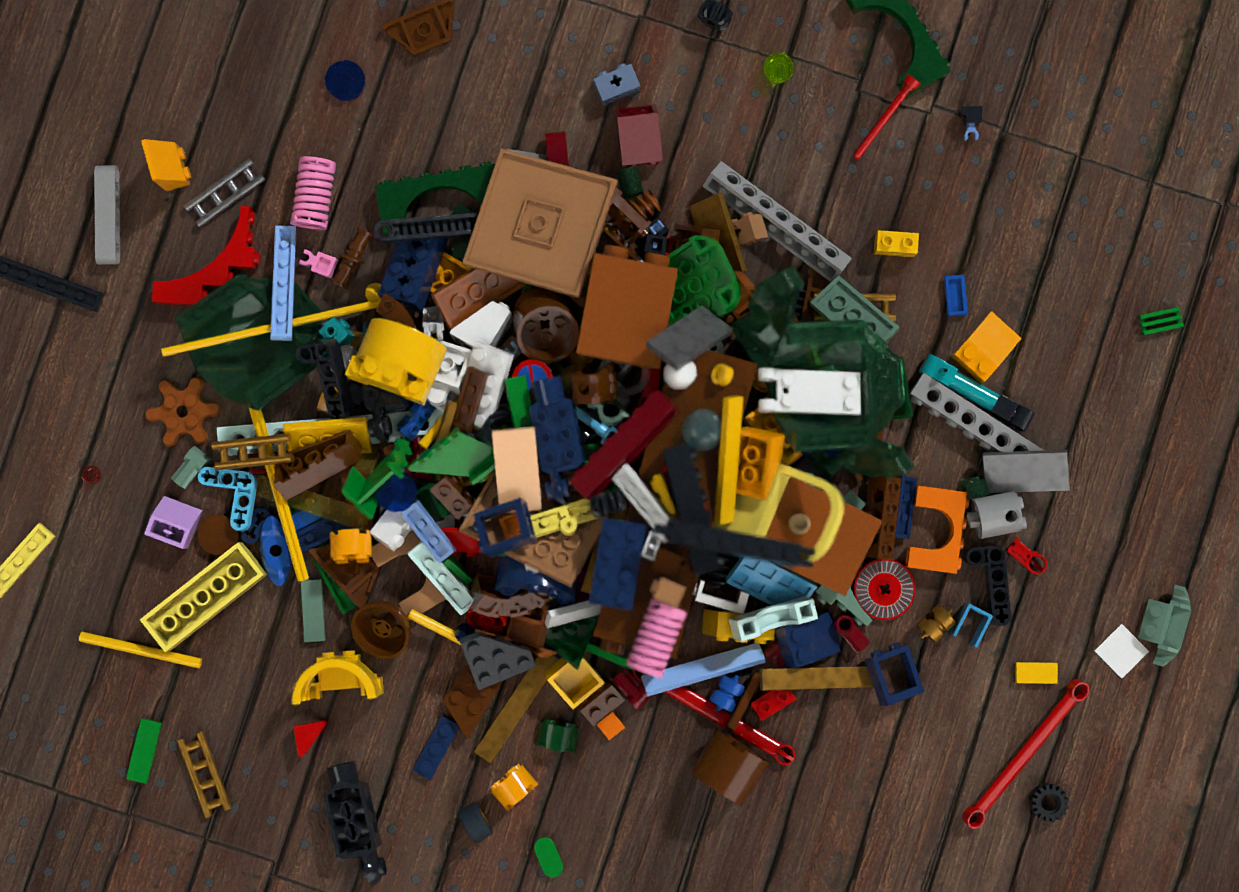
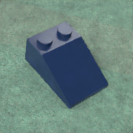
M830 612L817 615L818 619L809 622L775 628L786 669L807 665L841 651Z

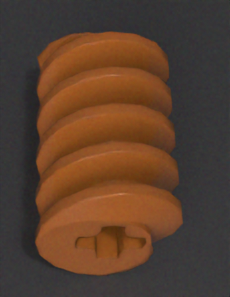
M650 190L649 194L643 191L642 198L636 196V204L631 200L628 202L646 221L648 220L647 213L654 216V208L659 212L661 211L657 199ZM627 217L623 219L624 224L631 222ZM633 224L629 226L632 230L634 229Z

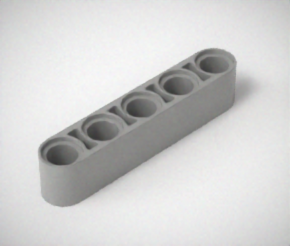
M117 165L95 166V259L97 265L119 264V169Z

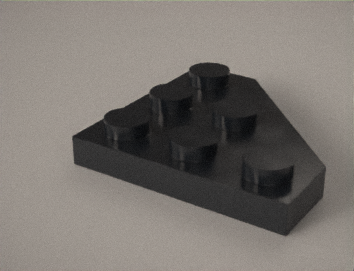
M479 631L459 639L478 690L536 667L531 651L527 646L514 645L511 641L498 637L492 638Z

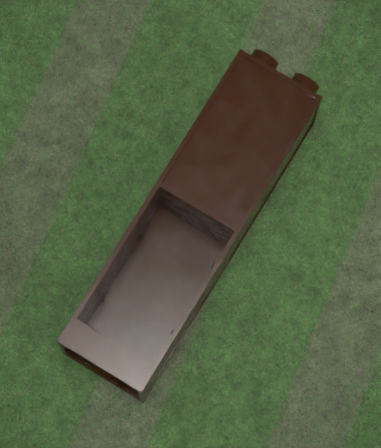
M707 350L693 360L696 365L697 376L688 388L675 390L664 381L662 393L678 407L680 412L646 447L638 477L657 499H661L659 492H654L651 481H654L653 476L663 473L660 468L666 465L662 451L666 448L689 443V447H694L697 459L693 462L695 468H699L702 480L698 482L700 489H705L707 501L704 504L708 510L710 509L713 522H710L709 525L712 527L715 519L723 398L731 396L743 397V419L758 364ZM720 363L733 369V378L727 386L715 384L711 378L712 370ZM666 480V483H667V485H668L669 491H670V493H671L672 499H673L674 504H675V507H676V503H675V499H674V496H673L672 489H671V487H670L668 481ZM630 502L625 521L646 525L643 551L649 532H653L654 529ZM678 513L671 515L674 520L680 521ZM661 539L659 548L683 557L682 562H685L681 574L676 573L675 577L651 568L653 561L641 556L632 610L604 605L601 607L593 635L601 638L599 649L623 655L626 645L631 647L638 645L635 639L641 637L638 635L639 630H645L641 627L642 622H647L644 616L646 614L653 615L647 611L650 600L653 599L669 605L653 598V593L650 592L654 579L659 580V577H662L685 587L678 607L674 608L687 614L683 623H681L682 627L677 629L679 635L674 637L676 643L670 644L673 646V651L668 652L670 658L676 659L699 575L695 576L693 574L686 546L670 544Z

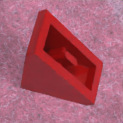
M327 720L293 726L299 757L302 758L306 755L328 724Z

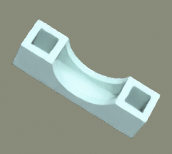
M803 596L728 619L733 639L745 641L761 636L763 632L776 627L802 624L818 619L814 599Z

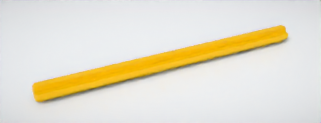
M258 402L250 404L248 407L256 436H269L260 404ZM266 444L267 457L274 456L272 445ZM276 464L265 465L297 581L308 580V572L288 502L274 486Z

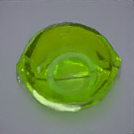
M786 53L770 55L765 60L763 66L764 74L770 86L786 82L794 71L793 62Z

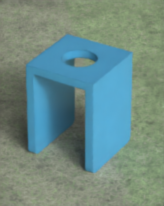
M964 603L955 620L956 625L951 628L949 635L957 636L971 609L984 616L970 642V646L977 648L993 615L969 603Z

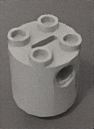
M1013 491L972 499V512H967L966 514L969 528H975L980 539L1022 531V529L1027 528L1026 519L1024 516L1022 517L1021 509L1024 508L1022 497H1018L1017 493Z

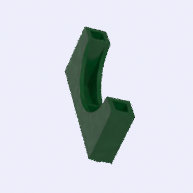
M845 0L854 15L867 10L880 11L896 19L907 32L912 48L911 63L907 72L898 78L896 85L901 90L903 88V80L907 74L921 84L916 90L910 91L905 100L948 76L950 73L948 60L945 57L942 58L937 42L931 40L928 35V27L921 23L918 18L919 13L914 6L911 7L908 0Z
M483 162L478 167L472 168L471 165L460 167V170L457 171L444 169L439 171L440 174L435 175L423 173L419 175V178L412 179L411 176L400 178V181L392 182L391 180L379 182L380 185H375L381 221L407 218L410 209L420 198L431 192L444 189L466 193L481 206L495 164ZM382 226L383 233L387 237L389 234L388 229Z

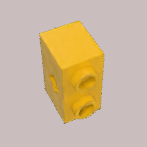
M878 230L875 233L873 254L915 257L918 254L919 233Z

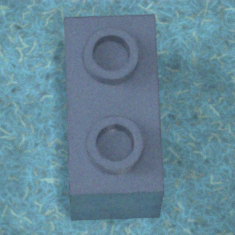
M626 64L618 65L614 71L609 73L607 71L601 72L594 79V86L603 106L640 91V84L632 64L627 66ZM613 80L620 82V86L616 87V85L613 84Z

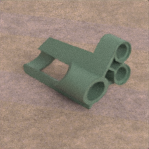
M615 400L611 402L605 401L601 405L587 404L586 407L580 408V410L598 423H603L609 428L613 425L617 427L629 419V415L625 413L624 406ZM609 406H615L620 410V414L614 418H608L603 414V411ZM592 434L588 439L595 438L597 434Z

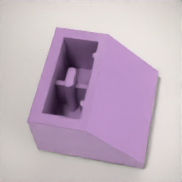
M164 496L152 513L144 534L179 548L188 549L203 510Z

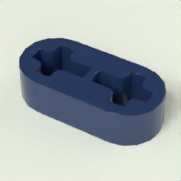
M258 508L253 512L250 528L241 532L244 542L256 543L260 540L264 521H261L258 525L257 522L260 518L257 515L258 513L263 514L265 512L266 518L272 516L268 509ZM254 527H257L254 531L256 537L248 539L249 535L246 532L252 531Z

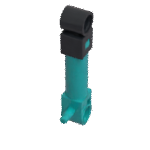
M932 354L927 355L918 371L920 374H927L945 387L988 410L989 414L1003 422H1007L1010 426L1022 432L1027 430L1035 415L1030 409L1019 405L1003 394H997L960 373L956 367Z

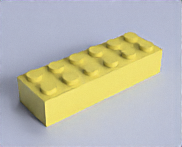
M238 542L142 617L140 621L164 652L171 651L268 574L245 544Z

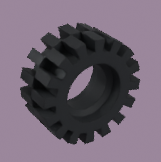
M1050 783L1039 784V787H1035L1033 789L1034 792L1030 793L1031 799H1029V803L1031 806L1029 807L1033 814L1041 820L1056 822L1057 819H1062V815L1065 816L1067 814L1065 811L1066 809L1069 810L1067 805L1069 799L1066 797V792L1060 787ZM1046 795H1053L1056 798V806L1052 810H1045L1042 807L1041 802Z

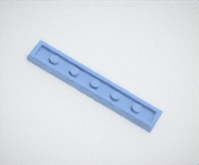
M275 226L271 340L292 341L296 226Z
M754 643L664 670L662 678L646 674L641 676V680L648 697L765 663V657L760 644Z

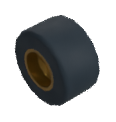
M476 802L458 811V816L474 843L477 844L493 834L489 821Z

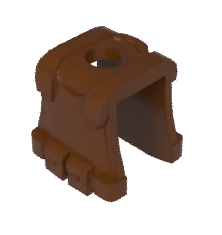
M584 363L577 372L570 374L573 403L598 404L604 401L611 402L616 400L618 385L615 382L617 376L616 372H614V365L606 363L597 373L591 374L589 363Z

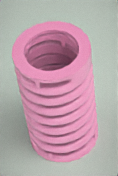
M300 157L299 174L297 175L298 182H296L297 189L295 190L296 197H294V205L292 207L294 212L291 214L290 224L314 230L327 229L328 221L326 220H328V215L323 213L329 212L330 209L326 205H329L331 200L326 197H331L332 192L329 190L333 188V185L329 182H333L334 177L329 174L335 173V162L318 157ZM311 218L322 220V222L313 221Z
M651 599L647 611L653 615L646 614L644 616L647 622H642L641 627L645 630L641 629L638 631V635L641 637L635 639L638 645H633L632 650L638 654L630 653V658H628L626 665L662 678L667 666L666 660L670 658L668 652L673 651V646L670 644L676 643L674 637L679 635L677 629L682 627L681 623H683L687 613Z

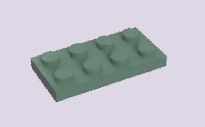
M839 275L810 302V306L870 358L899 331V326Z

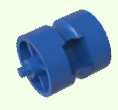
M722 675L718 684L720 689L713 691L709 698L710 701L717 704V712L725 709L732 713L737 705L735 698L742 696L746 689L745 686L738 683V675H735L734 678Z

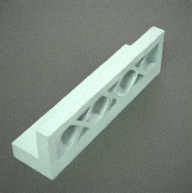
M420 540L407 553L408 556L460 615H463L474 602L469 585L464 584L442 562L438 563Z

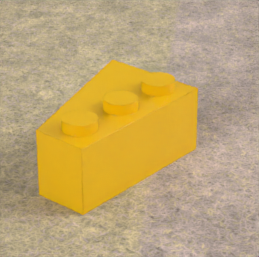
M704 609L702 634L715 636L717 641H728L729 638H733L728 618L742 614ZM775 628L763 632L761 636L752 638L754 643L766 644L767 640L774 641ZM735 639V642L747 643L748 640L739 641V640H736V639Z

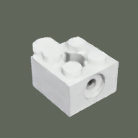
M435 339L447 348V352L427 399L432 406L442 407L446 403L450 392L460 395L472 350Z

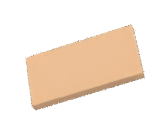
M535 428L493 430L492 437L499 505L521 497L527 502L529 511L542 510Z

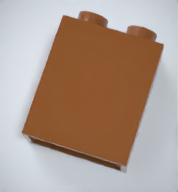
M604 245L603 255L595 253L593 257L575 355L658 370L660 369L661 358L646 347V343L667 329L678 269L669 267L670 257L645 253L644 262L628 259L629 249Z
M790 477L765 537L813 548L819 542L831 513V501L828 494L803 481ZM843 502V517L829 550L821 558L812 562L813 568L782 566L846 596L882 520ZM795 513H803L810 519V528L804 534H796L789 527V519Z

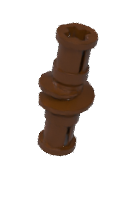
M357 227L358 231L350 243L349 249L344 248L346 254H339L343 261L339 265L335 278L331 279L332 283L344 289L348 288L347 284L352 274H354L357 264L365 263L361 255L364 254L370 237H373L372 233L360 227Z

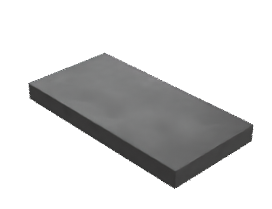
M700 306L648 340L646 347L678 371L731 335L733 328L704 306Z
M1067 450L983 453L986 493L1070 491Z

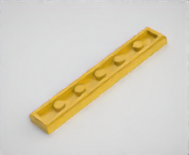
M741 396L723 398L714 521L720 525L734 522L743 397Z

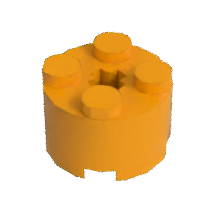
M359 529L338 530V535L330 532V558L336 561V564H347L348 560H356L357 563L369 562V558L372 557L370 530H365V534L359 533Z
M520 764L512 767L505 774L507 776L506 779L503 777L490 787L491 793L507 811L511 810L516 803L525 798L538 785L537 781Z

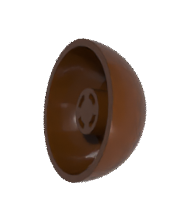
M370 602L362 606L354 614L351 621V631L354 640L363 651L371 656L381 659L397 657L404 652L411 636L409 620L402 609L390 602Z

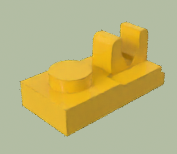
M663 473L653 476L654 481H651L655 493L659 492L661 499H658V501L665 506L669 514L678 513Z

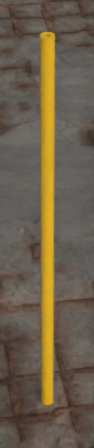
M381 299L294 318L293 327L375 309L378 307ZM271 324L162 348V354L164 357L271 332Z

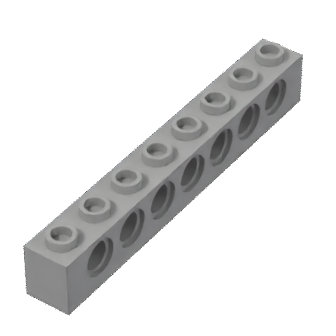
M722 161L710 173L703 184V187L713 195L723 193L726 204L740 215L752 212L753 215L761 214L768 236L830 282L841 274L852 259Z
M925 373L919 376L909 392L913 403L918 406L923 404L929 408L928 412L935 417L940 415L946 419L945 423L954 429L957 426L963 430L962 434L971 440L973 438L980 441L979 445L988 451L992 449L995 452H1013L1016 446L1022 451H1044ZM929 391L936 394L935 402H930L927 399ZM946 402L953 405L952 413L945 411L944 405ZM964 413L968 414L971 418L969 424L962 422L961 417ZM981 424L985 425L988 429L985 436L979 432ZM999 435L1005 439V444L1002 447L996 443V438Z

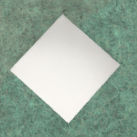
M1123 624L1095 650L1121 678L1149 652Z

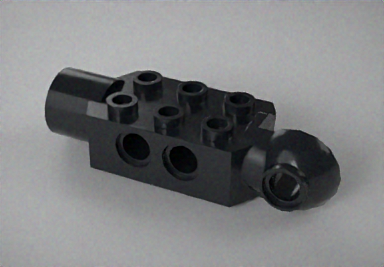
M371 320L362 324L363 336H365ZM362 383L364 404L373 417L367 422L370 437H376L382 442L389 443V435H392L393 430L389 415H386L407 409L411 405L410 400L370 384L365 385Z
M355 761L327 767L331 788L323 795L336 857L353 859L362 856L361 869L365 880H368L371 886H374L380 881L382 876L387 874L385 859L378 857L377 848L382 843L369 784L359 780Z

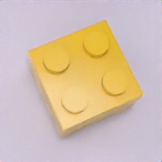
M584 656L578 670L562 657L544 672L547 681L572 709H575L605 683L600 674Z

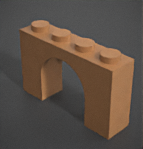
M413 530L410 531L405 537L404 543L395 552L382 543H378L372 547V558L377 567H381L395 558L407 554L419 543L420 539ZM426 576L425 584L421 590L398 604L406 616H408L411 609L422 614L447 599Z

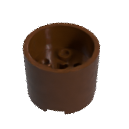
M531 288L516 300L512 310L514 330L518 345L528 358L539 360L543 363H553L564 359L574 350L579 339V328L571 302L565 294L544 288L534 290Z
M717 729L690 772L724 797L743 806L767 769L769 762L734 737Z

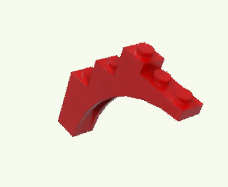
M241 206L234 234L225 249L213 262L200 271L184 278L171 281H153L152 302L160 305L205 307V303L209 301L207 287L231 289V284H234L235 272L232 269L257 270V265H260L261 254L258 253L255 247H250V244L254 243V232H251L252 224H255L256 214L253 212V209L250 206Z

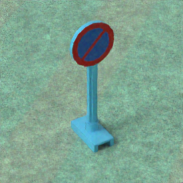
M539 360L521 362L512 374V378L526 375L530 401H536L532 382L553 378L550 368ZM576 407L578 419L596 431L595 433L602 438L601 444L606 441L607 437H613L610 434L611 431L617 432L616 426L613 425L609 428L603 423L600 424Z

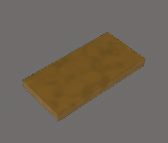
M717 193L689 206L695 226L720 230L719 244L722 246L733 271H747L723 193Z

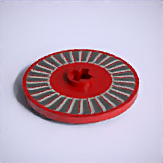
M877 559L867 563L857 574L854 582V596L861 608L870 617L879 620H891L903 615L912 605L915 597V582L910 571L900 562ZM886 584H888L889 586L887 589L889 590V593L881 594L882 590L879 587L881 585L885 586Z

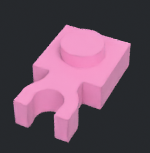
M305 249L303 253L309 256V260H300L299 264L305 267L312 266V272L331 279L339 260L321 252L314 256L312 252Z

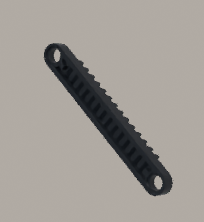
M479 213L382 220L375 224L372 229V235L379 243L467 237L472 235ZM384 226L388 229L389 234L387 237L379 235V227Z

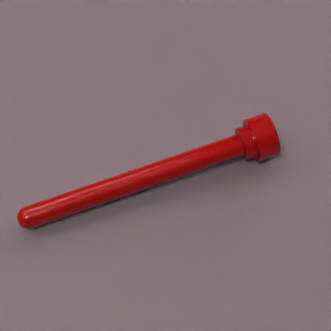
M909 74L903 80V88L853 154L856 160L862 157L908 93L914 89L916 90L921 84Z

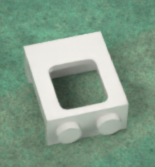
M699 579L694 591L695 601L744 614L749 596L748 593L738 590L736 601H730L702 593L705 581Z

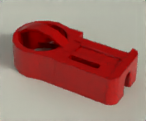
M1016 538L1007 548L1006 552L1024 566L1029 573L1033 575L1043 573L1047 568L1046 558L1036 551L1032 552L1021 541L1019 542L1020 538ZM1031 558H1041L1044 562V568L1038 565ZM1029 563L1032 564L1035 568H1037L1040 572L1033 571L1030 568Z

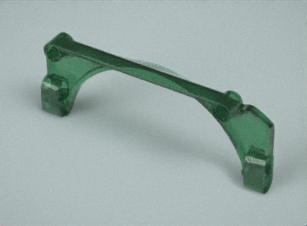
M794 265L757 283L752 298L747 305L751 311L734 321L731 325L735 336L751 362L758 364L757 372L760 368L811 371L803 355L796 331L795 306L798 295L805 284ZM764 381L776 401V381ZM784 388L783 392L787 394L788 390ZM787 413L813 442V445L807 450V454L818 472L825 479H830L839 471L845 469L849 473L870 477L885 475L888 479L901 476L915 467L902 446L893 445L873 437L855 425L845 415Z

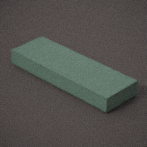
M322 579L301 581L304 642L326 641Z

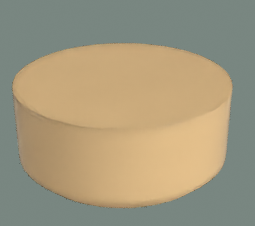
M795 513L789 519V527L796 534H804L810 528V519L803 513Z

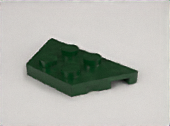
M598 615L551 627L548 629L544 641L578 670Z

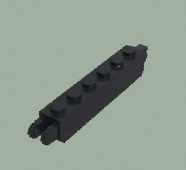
M668 520L666 525H654L653 533L665 535L664 540L670 544L779 565L813 568L811 561L799 559L800 553L815 555V549L802 547V544L679 520Z

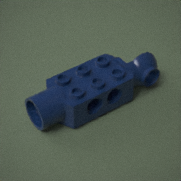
M561 376L532 382L536 403L529 410L532 425L535 428V439L541 469L549 473L550 481H546L545 484L549 500L554 499L560 504L567 505V497L571 496L569 481L567 477H563L562 472L581 467L586 462V456L575 403H573L572 399L565 397Z

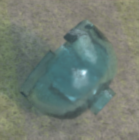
M710 409L693 411L683 422L682 434L684 440L689 443L690 447H694L698 451L714 449L720 444L722 419Z

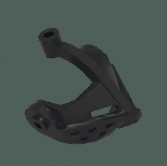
M510 410L497 411L491 414L485 420L481 430L475 434V438L493 447L492 431L497 430L502 424L512 422Z

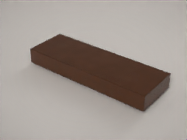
M468 366L452 426H457V428L466 432H472L489 373L473 366Z
M755 672L751 675L745 691L725 726L726 729L735 731L760 682V673Z

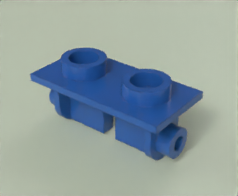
M427 400L425 405L415 402L409 410L412 416L405 415L397 425V431L412 441L431 416L435 407Z

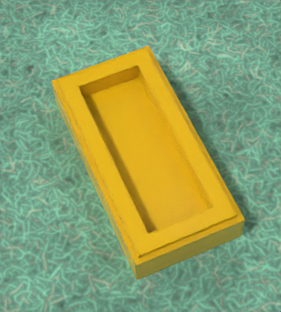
M1015 662V683L1058 684V663Z

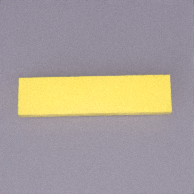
M38 523L0 566V598L4 596L56 537L43 524Z

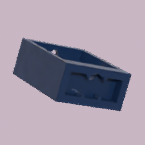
M521 497L474 514L475 521L473 526L476 533L479 534V549L490 558L537 542L527 502ZM515 510L522 535L490 545L484 521Z
M895 643L888 646L889 650L882 652V649L870 653V657L864 659L880 706H889L924 692L908 645ZM900 654L910 686L889 693L878 661Z

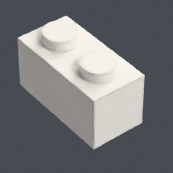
M649 532L641 553L642 557L654 560L661 542L658 534Z

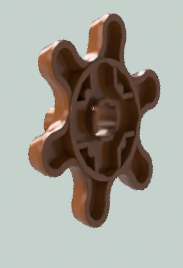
M200 377L191 378L188 386L183 390L176 389L168 379L160 381L158 389L162 393L164 401L161 406L150 407L145 412V417L148 421H161L165 424L166 432L162 441L167 447L175 446L179 437L183 434H189L197 444L206 443L208 434L203 428V421L207 417H216L221 413L219 403H206L201 399L200 393L204 387V381ZM181 406H185L188 410V414L183 418L179 417L177 413Z

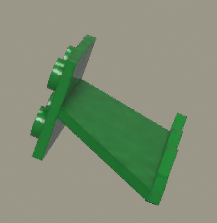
M456 426L450 434L439 439L432 448L422 452L407 468L415 472L466 476L475 485L477 482L482 483L486 480L490 472L496 471L494 447L460 432Z
M406 436L395 440V447L367 478L354 466L349 470L341 492L369 520L373 518L381 497V493L377 489L394 473L400 479L404 476L401 468L407 467L408 463L405 457H409L412 454L409 447L410 440Z

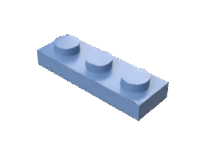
M419 500L401 514L438 563H441L457 550Z

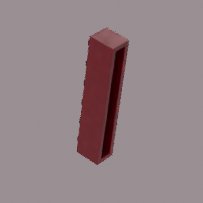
M658 390L651 393L646 398V402L633 411L632 417L617 428L614 436L608 438L603 443V447L589 457L588 463L574 473V477L570 482L587 500L601 494L613 482L612 478L625 464L629 465L679 414L680 410L664 393Z

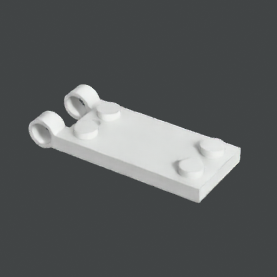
M774 368L758 369L759 381H776V401L773 399L758 400L759 412L857 416L861 414L860 373L780 370ZM784 388L788 390L787 394L783 392Z

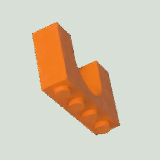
M916 486L914 507L935 509L943 513L950 524V535L945 544L937 549L907 547L905 567L957 574V570H960L962 559L959 558V552L964 546V538L961 537L962 529H965L967 524V518L964 517L965 509H968L969 506L967 492Z

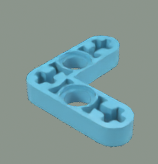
M213 467L202 468L200 473H198V480L201 484L235 489L230 524L234 530L241 532L248 530L252 522L258 484L257 477L245 471L215 470ZM209 473L211 475L217 476V480L210 478L207 482V479L204 478V475H207ZM230 473L232 475V482L225 485L223 477L225 474ZM238 478H248L251 480V484H247L246 487L245 483L238 482ZM243 496H247L249 499L246 507H241L239 504V500ZM238 510L247 511V514L238 513ZM242 516V520H245V524H241L240 526L239 524H237V520H240Z

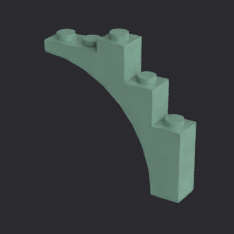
M848 490L842 497L843 502L862 510L865 506V503L851 490ZM821 584L814 591L817 593L815 598L823 605L826 602L832 605L837 600L836 605L843 612L848 610L853 615L851 617L853 621L859 626L862 624L868 626L873 621L859 605L851 587L846 596Z

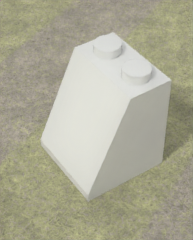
M494 301L490 302L450 331L453 341L470 350H473L475 341H481L498 348L513 323L512 312L509 310L510 307L502 302L498 304Z

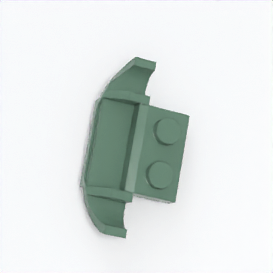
M1175 585L1170 604L1152 599L1148 600L1138 638L1158 644L1153 664L1165 666L1181 650L1191 614L1190 600L1185 587Z

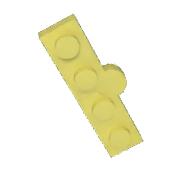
M587 499L531 516L536 538L557 531L570 536L576 532L577 525L598 519L591 512L590 500Z

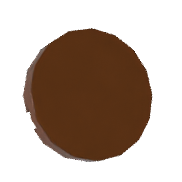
M212 515L201 523L198 530V541L207 553L223 555L238 543L240 538L239 531L231 527L230 517Z

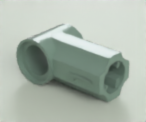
M193 446L187 452L183 459L184 462L171 477L176 484L184 489L190 485L197 474L200 473V470L207 467L211 461V458L196 446Z

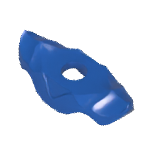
M268 516L262 525L259 545L260 555L271 582L281 586L289 576L292 560L280 518ZM279 545L282 548L281 555H271L270 547Z

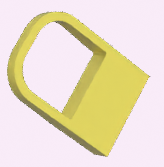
M779 463L767 500L736 493L734 522L721 525L714 522L712 527L765 537L790 477L823 489L831 501V513L819 542L812 548L815 549V555L800 553L799 560L814 562L829 550L843 517L844 504L840 492L832 484Z

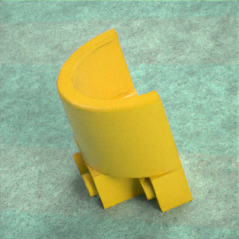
M374 318L370 321L357 355L352 356L345 375L351 380L365 385L370 384L403 396L407 400L425 405L447 348L434 338L409 326L391 320ZM409 373L415 376L417 379L409 380L407 374Z
M355 650L342 651L343 655H334V652H324L322 657L317 658V663L306 669L299 677L293 690L292 704H300L301 701L315 698L321 699L322 691L361 688V696L367 695L368 699L377 698L384 693L383 677H377V673L373 674L361 662V654H355ZM317 674L319 679L318 682H316L314 678Z

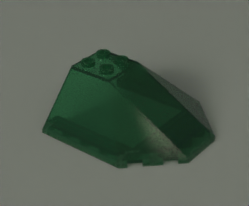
M238 274L177 315L175 320L184 343L271 324L273 279L262 277L255 279L249 278L247 275ZM294 283L293 319L322 312L297 283ZM322 321L293 327L292 341L271 340V332L188 352L195 369L222 399L258 411L317 368L316 362H300L296 356V351L299 346L311 340L322 339V335L318 332L322 327Z
M863 319L786 323L768 368L860 373L861 414L859 416L771 412L795 452L871 446L876 441L875 438L880 431L884 430L891 421L892 415L897 408H900L905 402L902 358L898 354H894L887 347L888 344L878 334H875ZM768 381L769 399L776 401V381ZM784 388L783 392L787 394L788 390Z

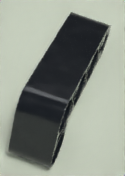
M333 338L311 340L299 346L296 356L300 362L317 363L329 417L334 420L344 419L353 412L354 406L348 379L345 375L346 370L339 342Z
M999 546L971 547L966 549L963 553V559L966 564L970 566H984L988 613L993 615L991 623L998 626L1007 625L1011 620L1005 551ZM994 549L999 554L998 559L995 561L990 558V552ZM972 551L978 553V560L974 563L969 558ZM995 570H998L1001 574L998 581L992 579V573ZM999 590L1002 593V599L997 602L994 599V593ZM994 605H1003V608H995ZM999 613L1004 614V618L996 619V615H999Z

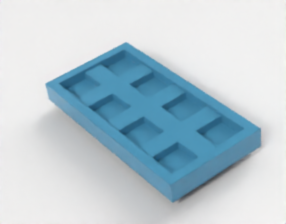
M740 557L725 578L726 583L771 606L803 596L810 598L817 588L816 582L782 565Z

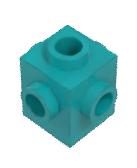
M332 317L327 319L318 331L323 336L322 339L333 338L337 340L341 351L355 338V335L349 330L350 325L342 318Z

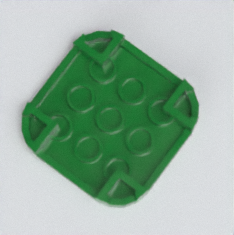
M695 235L689 238L690 241L667 255L670 257L669 267L678 269L669 314V327L700 306H704L720 319L734 310L741 299L739 281L722 246L712 237Z

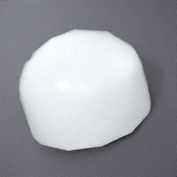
M691 361L676 371L666 364L663 370L665 382L675 390L688 388L697 376L696 365Z

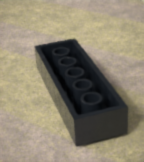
M689 443L663 449L662 452L680 521L710 526L709 523L713 522L710 509H705L704 502L707 501L705 489H700L698 481H701L702 477L699 468L694 466L693 461L697 459L694 447H689ZM687 547L695 576L721 569L720 565L723 564L721 553Z

